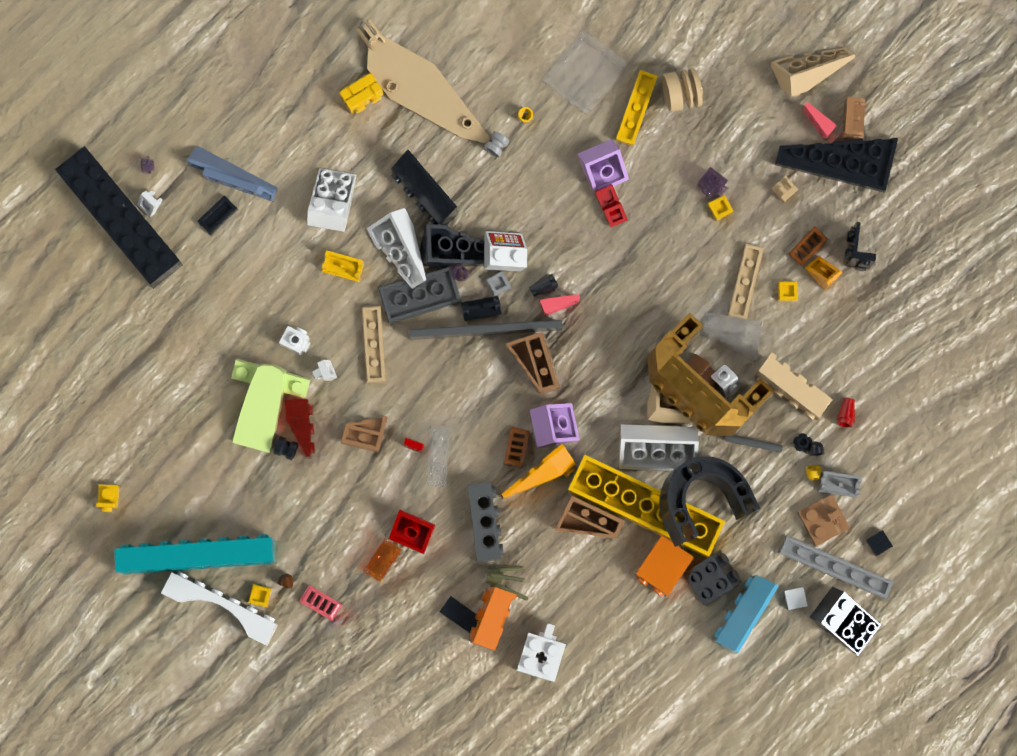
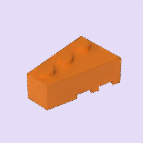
M489 587L488 590L484 591L482 609H478L475 617L478 620L476 628L472 627L469 638H471L470 643L495 651L504 629L505 619L510 614L509 607L511 601L516 599V594L496 587Z

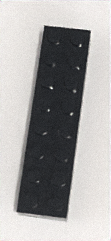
M85 146L55 169L153 289L183 266L173 251Z

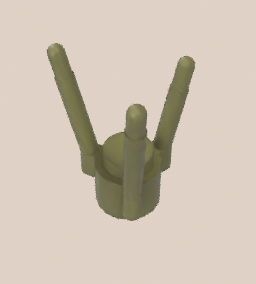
M494 566V568H488L486 583L491 584V587L516 594L518 598L528 600V597L498 584H502L503 579L525 582L524 578L504 575V572H500L524 570V567Z

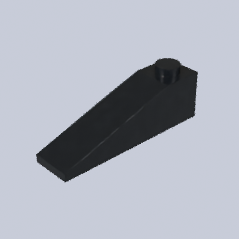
M427 224L425 225L420 245L423 267L484 266V240L473 238L464 232L455 231L446 225Z

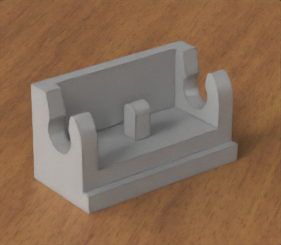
M823 471L820 477L818 492L857 498V495L860 494L859 486L862 482V476Z

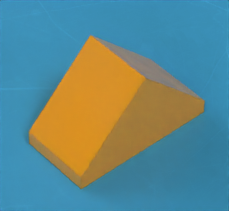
M820 256L805 267L807 272L824 290L842 274L840 269Z

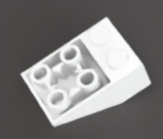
M319 168L308 208L307 225L345 232L356 181L355 174Z

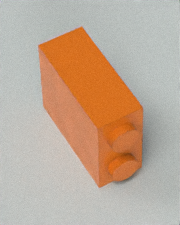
M661 536L635 573V576L638 577L636 580L644 586L648 584L653 587L652 591L658 596L662 597L664 595L667 597L694 557L680 547H675L673 542Z

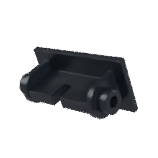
M498 296L461 302L464 321L502 315Z

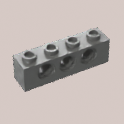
M491 482L469 484L468 492L477 563L498 561L500 556L504 555L503 544L498 543V536H501L500 524L496 525L495 517H499L498 505L494 506L493 498H497L495 486L491 487ZM481 498H486L489 501V505L486 508H481L478 505V501ZM482 518H490L492 521L491 525L483 527L480 524ZM487 536L494 539V544L490 547L483 544V539Z

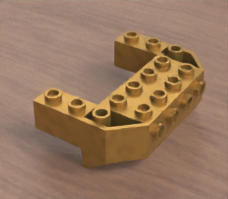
M689 313L672 331L670 330L647 357L649 382L656 391L663 394L671 405L678 408L682 415L692 421L696 428L705 435L733 436L774 390L760 378L744 396L739 394L731 403L720 395L680 357L687 348V344L704 326Z

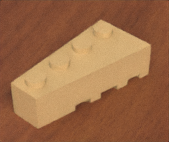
M771 352L755 374L756 381L761 378L774 390V395L779 398L783 396L788 400L787 403L795 409L800 408L804 411L803 414L810 420H818L833 399L815 385H807V380L801 374H793L790 366L785 362L782 363L775 360L777 356Z

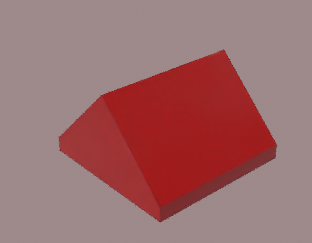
M399 510L389 539L424 554L436 525Z

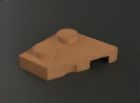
M381 416V418L373 420L366 419L359 423H347L341 444L379 453L388 416Z

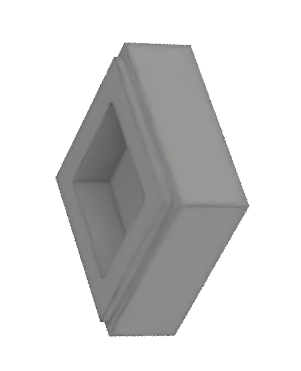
M503 271L486 279L494 296H498L511 289Z

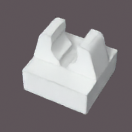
M144 191L136 204L149 217L156 213L162 202L161 198L158 200L154 198V191Z
M330 360L318 362L319 368L312 372L315 379L323 378L326 381H331L337 378Z

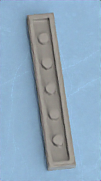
M785 536L778 553L887 600L893 585V581L789 536Z

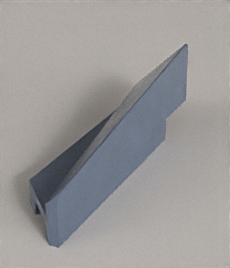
M197 146L188 157L187 163L189 166L203 170L202 175L204 179L272 202L274 201L278 189L276 186Z

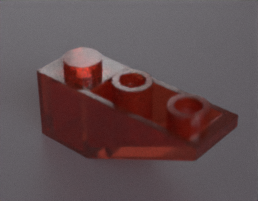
M308 399L285 400L286 421L306 457L312 459V454H315V443L311 442V435L314 434V423H310V415H313V404H309Z

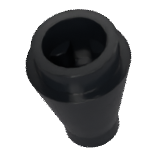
M546 274L529 288L535 297L553 292L559 286L553 274Z

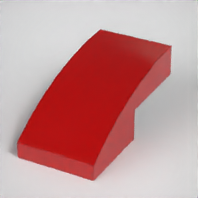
M613 184L594 191L610 228L628 220Z

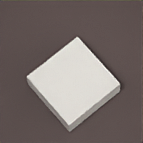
M803 587L784 591L788 610L808 606Z

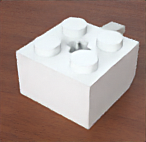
M547 623L545 633L540 632L539 636L528 633L517 671L555 682L566 644L557 642L556 636L552 635L555 625ZM540 652H543L544 657L547 658L544 662L543 660V663H539L538 658H536L537 653L540 655Z

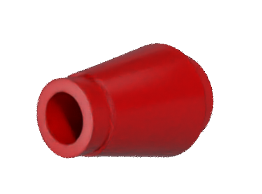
M843 399L836 418L839 426L850 428L855 423L854 399Z

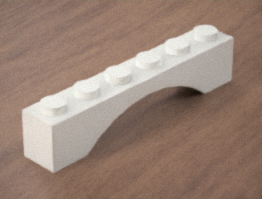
M179 571L177 574L171 572L161 594L180 603L202 600L221 605L238 618L248 637L268 646L278 626L274 623V618L266 614L264 617L257 615L258 610L247 606L245 609L239 606L240 601L232 597L227 600L222 597V592L214 588L212 591L205 589L206 584L197 580L193 583L187 580V575Z

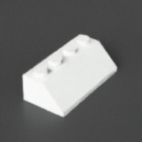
M621 424L619 469L673 471L686 461L697 457L699 445L698 429L696 427Z

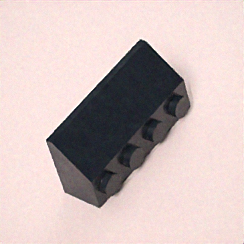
M407 150L391 168L392 178L397 184L401 183L405 187L404 192L410 199L413 197L417 201L416 206L422 213L425 211L429 215L428 220L432 225H446L458 215V207L414 155Z

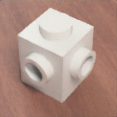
M287 326L279 344L301 356L303 352H307L311 342H309V336L306 335L307 332L298 327L295 330Z

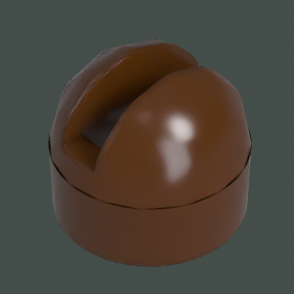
M285 573L279 577L277 585L292 589L294 579L290 574Z

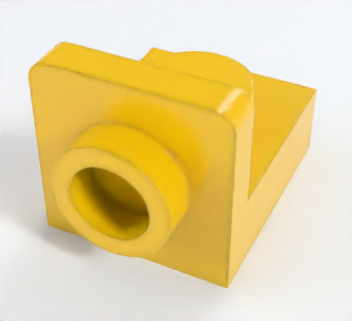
M99 484L96 507L101 508V512H112V509H118L119 485Z

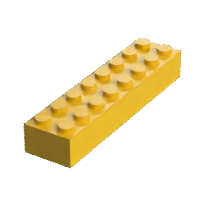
M584 455L567 492L672 541L660 513L659 499L661 490ZM686 503L688 513L699 536L684 542L680 546L708 558L726 521Z

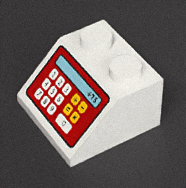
M485 231L484 269L522 271L527 268V247L521 233Z

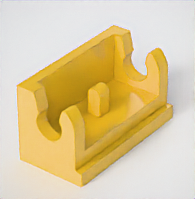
M326 250L325 261L322 263V272L359 282L364 263L363 260Z

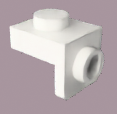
M723 365L711 375L726 398L735 394L739 387H741L737 375L726 365Z

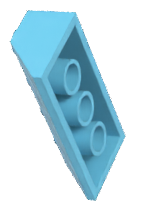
M758 575L748 578L744 585L746 587L743 595L739 593L734 601L736 604L734 610L728 611L724 618L726 623L723 628L719 626L714 634L716 637L714 642L733 654L739 653L779 587L777 584Z

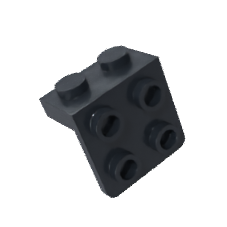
M856 222L854 226H851L850 231L847 232L846 242H849V246L845 250L844 260L847 261L846 266L855 267L857 271H866L875 263L876 254L857 251L861 223Z
M721 550L684 574L703 605H708L742 583L738 572L732 568L728 557Z

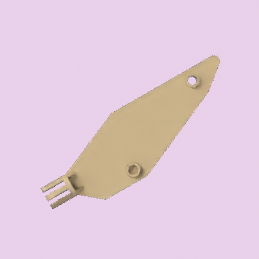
M370 18L367 22L376 32V35L372 34L364 22L361 26L370 37L369 40H367L358 27L355 29L368 46V71L373 74L380 87L391 100L461 138L481 143L490 141L487 132L435 64L384 37ZM466 121H471L469 127L464 125Z

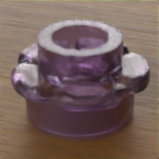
M149 156L141 158L143 174L148 173L150 175L151 171H154L153 159L150 160Z

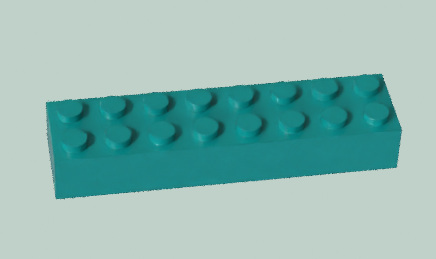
M268 534L257 535L256 539H251L249 536H238L237 540L221 537L215 542H212L210 539H198V543H193L190 540L178 541L179 544L165 541L159 542V546H154L151 543H140L139 547L124 544L120 545V548L114 549L115 572L121 575L277 564L275 540Z

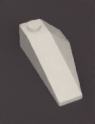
M405 208L390 212L367 228L374 245L378 250L382 249L387 255L386 259L394 263L398 268V273L411 288H415L426 281L414 226Z

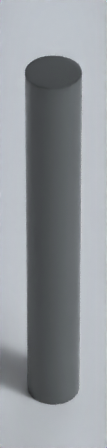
M735 435L725 436L726 442L781 453L783 445Z

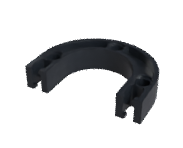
M710 456L690 459L675 468L665 479L659 499L661 517L675 547L699 536L686 507V492L692 481L704 480L717 486L725 495L736 520L761 509L747 480L740 471L730 463Z

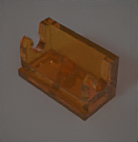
M384 539L363 571L381 583L401 554L402 549L389 540Z

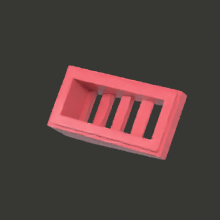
M806 102L802 109L821 137L826 140L835 129L836 124L810 103Z
M575 294L539 300V304L544 316H549L579 303L580 296Z
M310 585L299 601L331 621L334 620L342 607L341 603ZM313 591L315 594L310 603H308L306 600ZM319 595L321 599L315 607L313 604ZM324 600H328L324 609L320 610L319 608L321 607ZM331 603L335 604L331 612L327 614L326 611Z

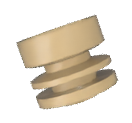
M689 68L688 73L686 70H681V79L678 78L676 72L662 74L663 94L670 113L682 111L683 101L686 102L689 109L693 108V102L696 107L702 106V84L695 68Z

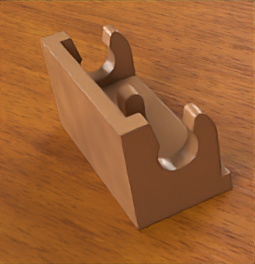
M847 97L844 101L842 138L864 139L865 99Z

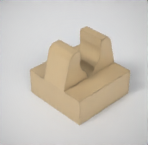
M785 176L771 190L784 203L798 191V188Z

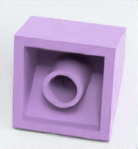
M612 139L578 153L582 169L594 194L595 190L609 184L615 186L629 180L620 149Z
M572 403L549 404L530 410L537 448L580 440Z

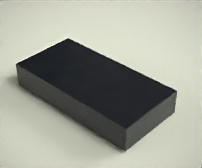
M224 195L197 222L211 236L238 211V208Z
M450 596L439 612L470 633L472 627L476 628L478 622L475 619L476 613Z

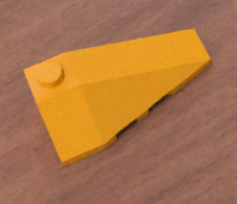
M561 444L547 455L539 466L533 467L524 478H520L503 492L501 497L503 499L559 479L563 475L568 477L575 471L573 467H575L576 463L564 445Z

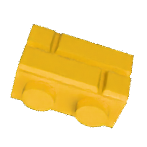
M370 72L340 90L339 95L350 113L356 112L358 114L366 108L367 104L371 102L375 104L380 101L383 90Z

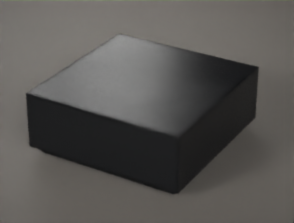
M883 530L866 539L875 556L893 547Z

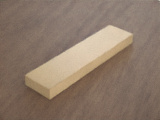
M745 243L727 317L746 322L764 248Z
M381 306L362 307L367 384L386 382Z

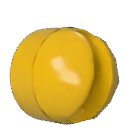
M523 107L518 111L517 117L521 122L527 123L532 120L533 111L528 107ZM524 111H526L527 114H526L525 118L522 119V116H523V114H524Z
M817 465L807 466V478L811 481L814 478L818 480L821 477V467Z

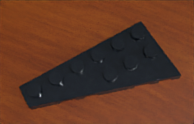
M898 138L841 141L824 144L815 143L809 145H781L778 149L775 165L885 193Z

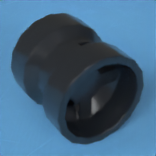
M280 436L275 446L274 454L278 456L283 455L286 459L292 461L299 443L295 441L289 442L286 438Z

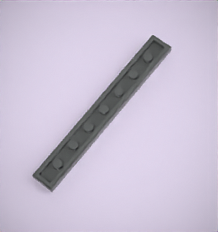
M561 320L410 329L409 338L410 340L559 331L562 330L563 325Z

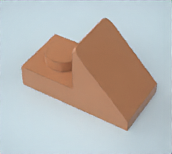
M694 354L687 364L715 389L718 384L711 377L715 373L710 367L711 364L697 354Z

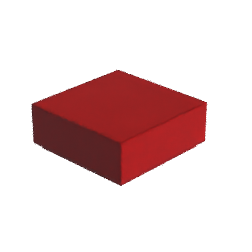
M405 438L404 441L405 448L419 453L423 452V443L409 438Z

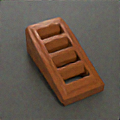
M814 226L788 254L803 266L828 238ZM813 233L821 240L820 243L811 236ZM807 239L816 245L814 249L806 242ZM802 244L811 251L809 254L800 247ZM797 250L806 257L804 260L795 253Z
M511 427L503 465L517 468L523 467L530 434L529 430ZM514 433L525 435V439L513 437ZM512 440L522 442L523 446L512 444ZM511 448L522 450V453L512 452L510 450ZM509 455L521 457L520 461L509 459Z

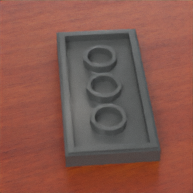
M451 266L425 273L426 281L415 288H411L405 280L378 287L388 323L392 324L460 304L462 301Z

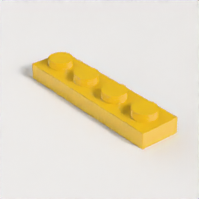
M642 70L639 71L616 141L634 146L658 77L657 75Z

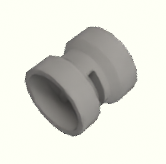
M494 131L491 135V140L484 145V149L493 156L500 157L502 149L508 145L509 140L501 133Z

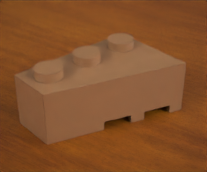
M540 332L506 343V346L541 394L544 395L561 389L545 334Z
M572 494L555 531L617 538L625 519Z

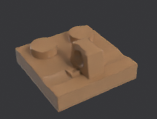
M833 495L797 512L815 546L850 529Z

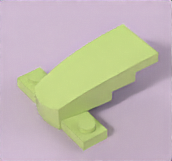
M236 359L231 378L250 383L241 409L232 443L270 453L274 434L277 430L279 414L282 409L284 393L306 398L311 379L288 373L285 369L275 364L259 365Z

